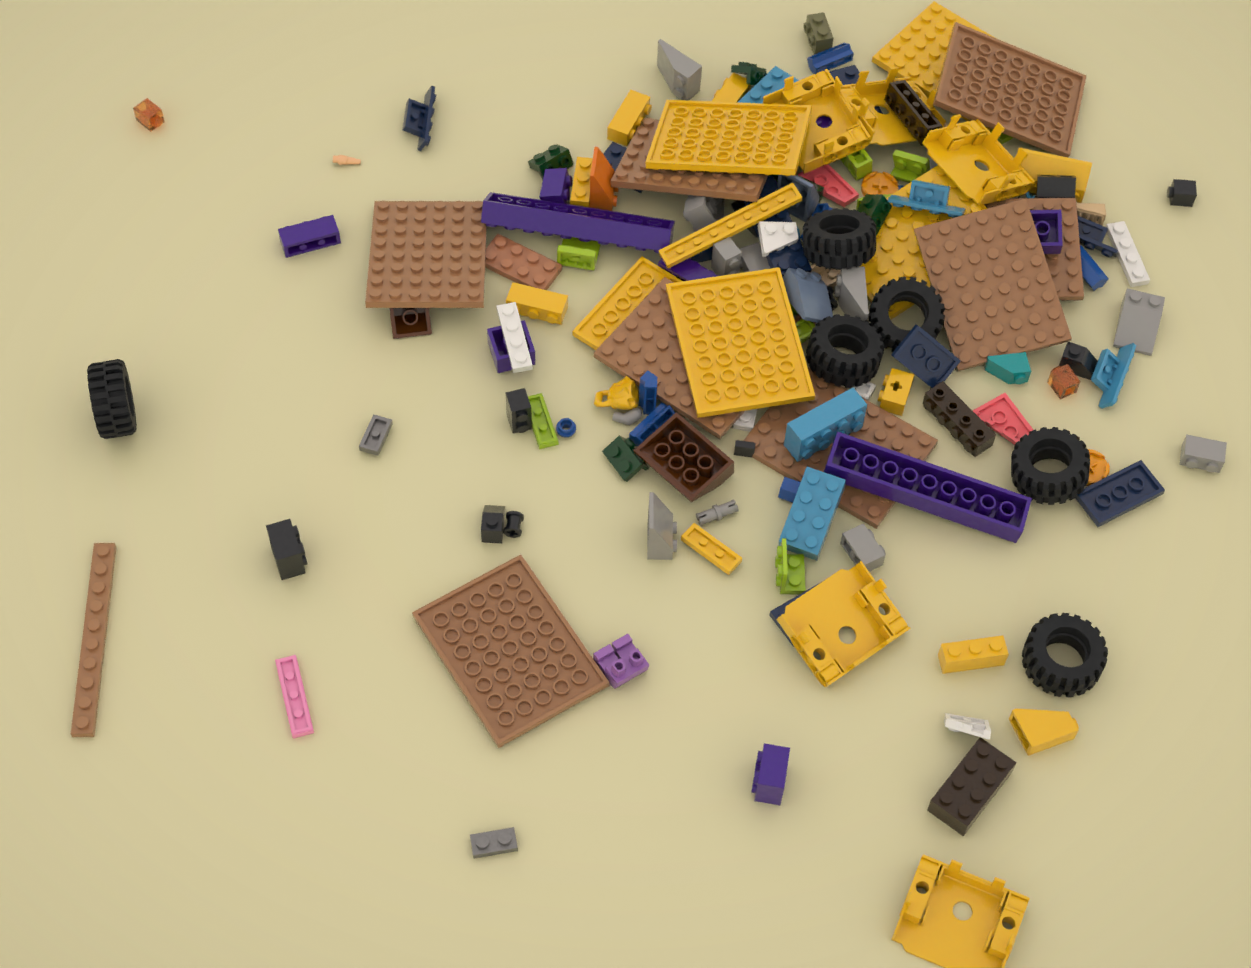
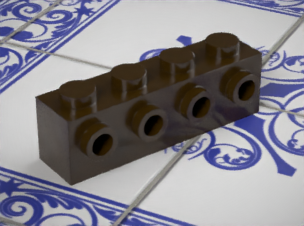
M905 80L889 84L884 98L885 102L918 143L924 146L922 142L928 132L942 128V124Z
M944 381L925 392L922 403L925 409L931 412L937 418V421L950 431L953 438L960 441L967 452L976 457L993 446L996 434Z

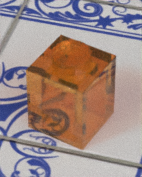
M148 98L133 108L136 120L150 132L165 122L162 109Z
M1068 364L1052 369L1048 379L1049 385L1059 399L1076 393L1081 382Z

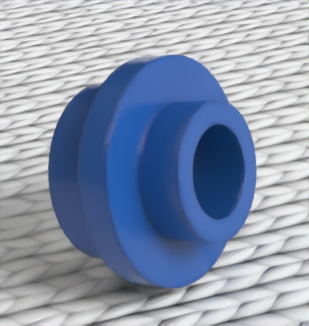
M563 418L557 423L556 431L562 437H571L576 432V424L569 418Z

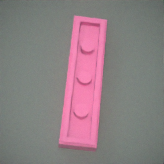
M293 655L276 659V667L292 737L297 738L313 734L314 730L297 657Z

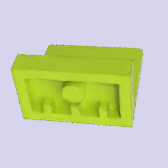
M575 237L571 239L563 238L562 245H558L557 263L562 264V266L594 271L601 244L594 240L583 242Z
M782 538L781 546H777V556H775V568H778L776 586H780V594L799 595L806 591L804 554H787L786 538Z

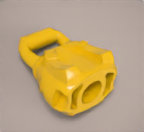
M626 376L619 382L613 383L609 390L597 392L594 405L596 407L611 406L613 409L623 410L636 408L639 402V393L635 381ZM603 396H607V400L602 402Z

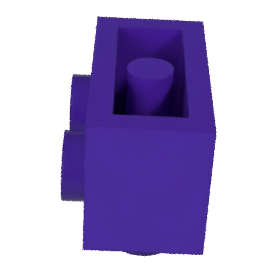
M567 168L545 169L539 196L540 200L567 204V201L570 199L569 189L573 185L572 176L569 175Z

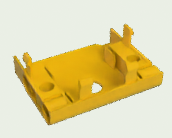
M892 67L888 70L889 73L886 80L866 82L869 71H861L858 74L859 78L856 84L841 86V91L853 108V104H856L860 110L858 118L871 136L869 145L878 144L880 146L917 141L884 100L889 84L905 80L944 127L946 120L933 105L936 90L932 89L929 98H927L915 82L911 80V77L895 78L898 67ZM875 107H884L888 110L889 114H880L875 110Z
M828 69L797 82H794L793 76L784 79V88L763 96V104L812 106L798 164L804 174L866 148L870 143L871 136L858 118L860 110L856 104H853V108L841 91L842 82L838 76L834 80ZM821 116H827L832 120V124L827 128H821L817 125L816 120Z
M954 115L950 118L951 122L948 126L930 130L922 142L928 149L927 154L966 197L973 199L978 206L1024 195L1036 182L1021 166L1028 153L1023 148H1020L1013 158L998 141V138L1005 129L999 122L993 131L990 132L978 119L957 124L961 115ZM974 162L985 164L988 171L980 170Z
M862 561L850 570L840 569L787 605L785 607V614L776 619L807 666L824 687H828L911 629L884 592L887 586L883 580L880 579L876 582ZM878 607L884 609L885 615H882L879 612ZM842 627H850L854 630L856 638L853 643L845 644L839 639L838 633ZM813 652H818L821 660L814 658Z
M923 854L891 940L902 944L905 952L943 968H1004L1030 898L1005 888L1006 881L997 877L994 878L993 882L960 870L962 867L960 862L951 860L950 865ZM921 887L925 889L926 893L921 894L916 888ZM960 902L968 904L972 909L971 918L964 921L957 919L953 914V906ZM1002 923H1009L1012 929L1004 928Z

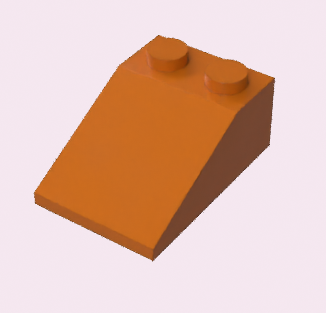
M594 147L592 160L590 208L612 211L613 207L617 206V195H615V192H619V188L611 187V179L615 170L599 147Z

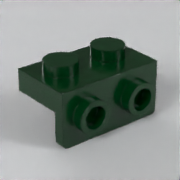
M739 62L738 65L731 66L732 73L747 75L746 83L748 85L755 86L767 74L766 69L757 67V64Z
M557 144L550 146L543 153L536 154L533 159L528 161L531 169L540 172L542 180L545 169H568L574 165L569 149Z
M866 194L857 210L860 213H866L867 216L874 220L877 235L892 205L883 194Z
M619 435L602 452L622 479L627 482L641 469L646 471L649 467L634 453L635 443L630 438L626 439Z

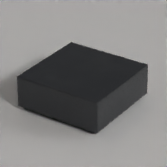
M736 440L734 455L752 458L756 443Z

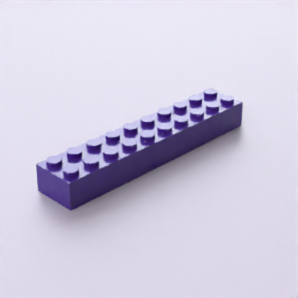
M490 192L483 200L481 223H485L488 227L505 226L504 228L507 230H516L517 228L523 229L526 233L542 232V235L545 236L556 234L564 239L575 237L583 242L594 240L602 245L613 243L621 248L632 246L636 250L645 251L646 249H651L655 253H659L658 250L672 244L675 221L493 192Z
M838 431L823 471L845 479L848 486L1017 543L1023 533L1032 500L1030 497Z

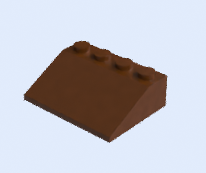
M677 412L634 449L636 455L690 502L719 487L734 474V461Z

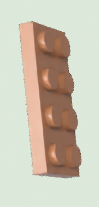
M497 234L486 248L485 268L518 284L547 290L562 271V264L500 234Z

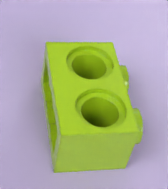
M865 149L840 159L856 181L872 172L873 160Z

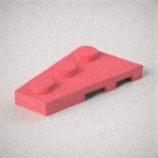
M829 164L805 174L802 171L796 175L813 184L818 194L843 207L854 202L859 197V193Z
M1006 393L973 410L988 427L1014 445L1020 441L1022 436L1025 434L1029 435V432L1033 431V428Z

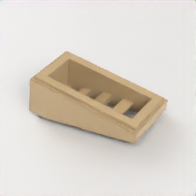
M1076 203L1077 216L1103 226L1106 218L1105 204Z

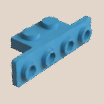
M913 180L909 198L891 195L888 198V202L893 203L892 205L896 207L911 206L912 210L921 211L926 209L932 214H941L942 212L947 213L949 217L953 218L962 216L965 213V208L947 205L950 186Z
M1134 343L1121 347L1117 357L1108 348L1101 351L1091 381L1103 391L1098 405L1101 409L1113 406L1117 402V397L1136 349Z

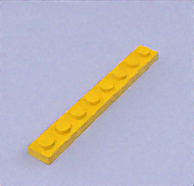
M791 183L759 199L757 202H753L658 250L659 255L669 269L712 247L713 244L732 237L759 223V221H763L801 202L802 196L794 183Z

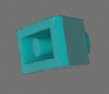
M1026 352L988 356L984 367L985 371L1007 384H1023L1028 382L1031 374Z

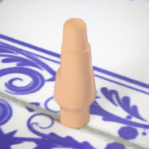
M333 155V163H338L339 165L361 164L360 159L345 155Z

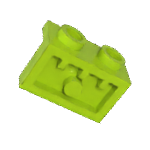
M896 149L892 154L895 167L890 174L895 179L910 183L931 170L929 158Z

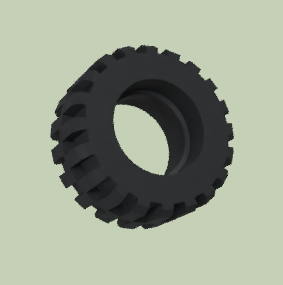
M834 208L833 210H823L821 213L817 212L810 216L803 225L804 255L812 264L815 263L818 267L823 266L825 269H852V267H859L863 263L866 264L876 252V224L866 213H860L854 209Z
M905 276L899 277L898 281H895V279L888 281V284L881 286L879 292L875 294L869 309L868 321L871 324L870 326H874L878 330V334L882 336L885 349L890 347L892 348L891 352H894L911 331L898 328L889 318V308L894 303L900 301L912 302L922 310L925 319L921 328L936 340L944 323L945 306L941 304L942 297L940 294H935L936 289L933 286H926V281L918 282L916 277H910V280H906Z
M840 314L833 315V317L828 316L819 321L812 329L806 350V360L811 370L815 371V375L818 378H823L824 382L828 384L833 383L837 387L845 386V388H851L853 385L858 387L863 385V383L866 384L871 381L877 374L884 353L882 336L878 334V330L874 326L871 327L868 321H862L860 317H850L849 314H844V316H840ZM834 347L847 348L856 354H845Z
M115 359L91 363L87 367V379L91 407L98 434L104 439L133 435L137 430L136 413L129 375L124 361Z
M1043 427L1039 431H1036V429L1030 431L1029 435L1025 434L1015 444L1011 456L1012 482L1020 494H1026L1027 497L1036 500V503L1043 504L1044 502L1048 503V505H1054L1057 502L1059 504L1066 503L1067 499L1073 500L1077 497V494H1081L1084 486L1088 483L1090 453L1084 441L1080 440V437L1073 433L1071 435L1070 431L1063 429V431L1058 430V427H1052V429ZM1056 459L1065 463L1068 467L1060 472L1046 473L1036 469L1033 465L1040 460Z
M1055 613L1050 614L1049 618L1043 617L1039 620V623H1035L1028 634L1022 650V664L1024 668H1027L1025 673L1028 678L1034 679L1033 684L1036 687L1041 686L1044 692H1053L1054 696L1061 697L1064 694L1068 698L1074 697L1075 693L1078 696L1085 694L1086 690H1091L1095 683L1098 682L1107 663L1108 648L1105 647V638L1099 636L1100 630L1097 627L1093 628L1089 620L1086 619L1084 621L1078 615H1074V617L1069 616V613H1062L1061 616ZM1054 643L1067 644L1077 650L1083 660V664L1076 667L1062 666L1049 656L1046 647Z

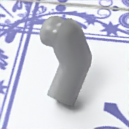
M637 407L625 414L615 411L612 420L631 425L641 418L642 411Z

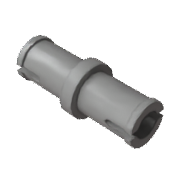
M733 499L719 506L716 504L711 509L696 513L699 525L702 526L716 519L719 521L724 516L738 512L735 500Z

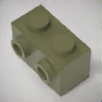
M825 13L807 15L804 31L807 34L809 45L814 55L832 48L834 38Z

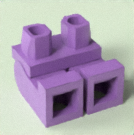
M629 634L612 642V646L609 644L596 651L593 655L594 661L614 689L642 674L649 668V663L638 648L636 649Z

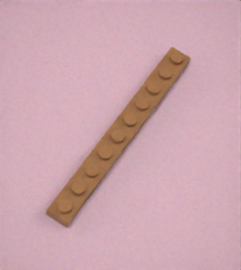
M94 543L71 726L72 737H94L116 554L115 543Z

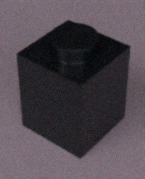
M1173 179L1171 186L1167 188V198H1170V205L1193 206L1197 196L1196 181Z

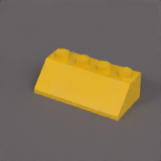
M1024 149L1028 155L1021 163V166L1036 181L1029 190L1030 193L1036 194L1037 175L1076 176L1075 198L1076 202L1082 203L1092 167L1091 162Z

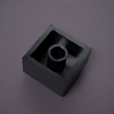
M291 519L266 525L281 580L305 574L304 565H308L303 544L300 541L297 525L292 526Z

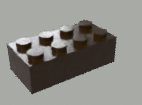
M980 737L931 799L927 811L964 836L1012 774L1017 762Z

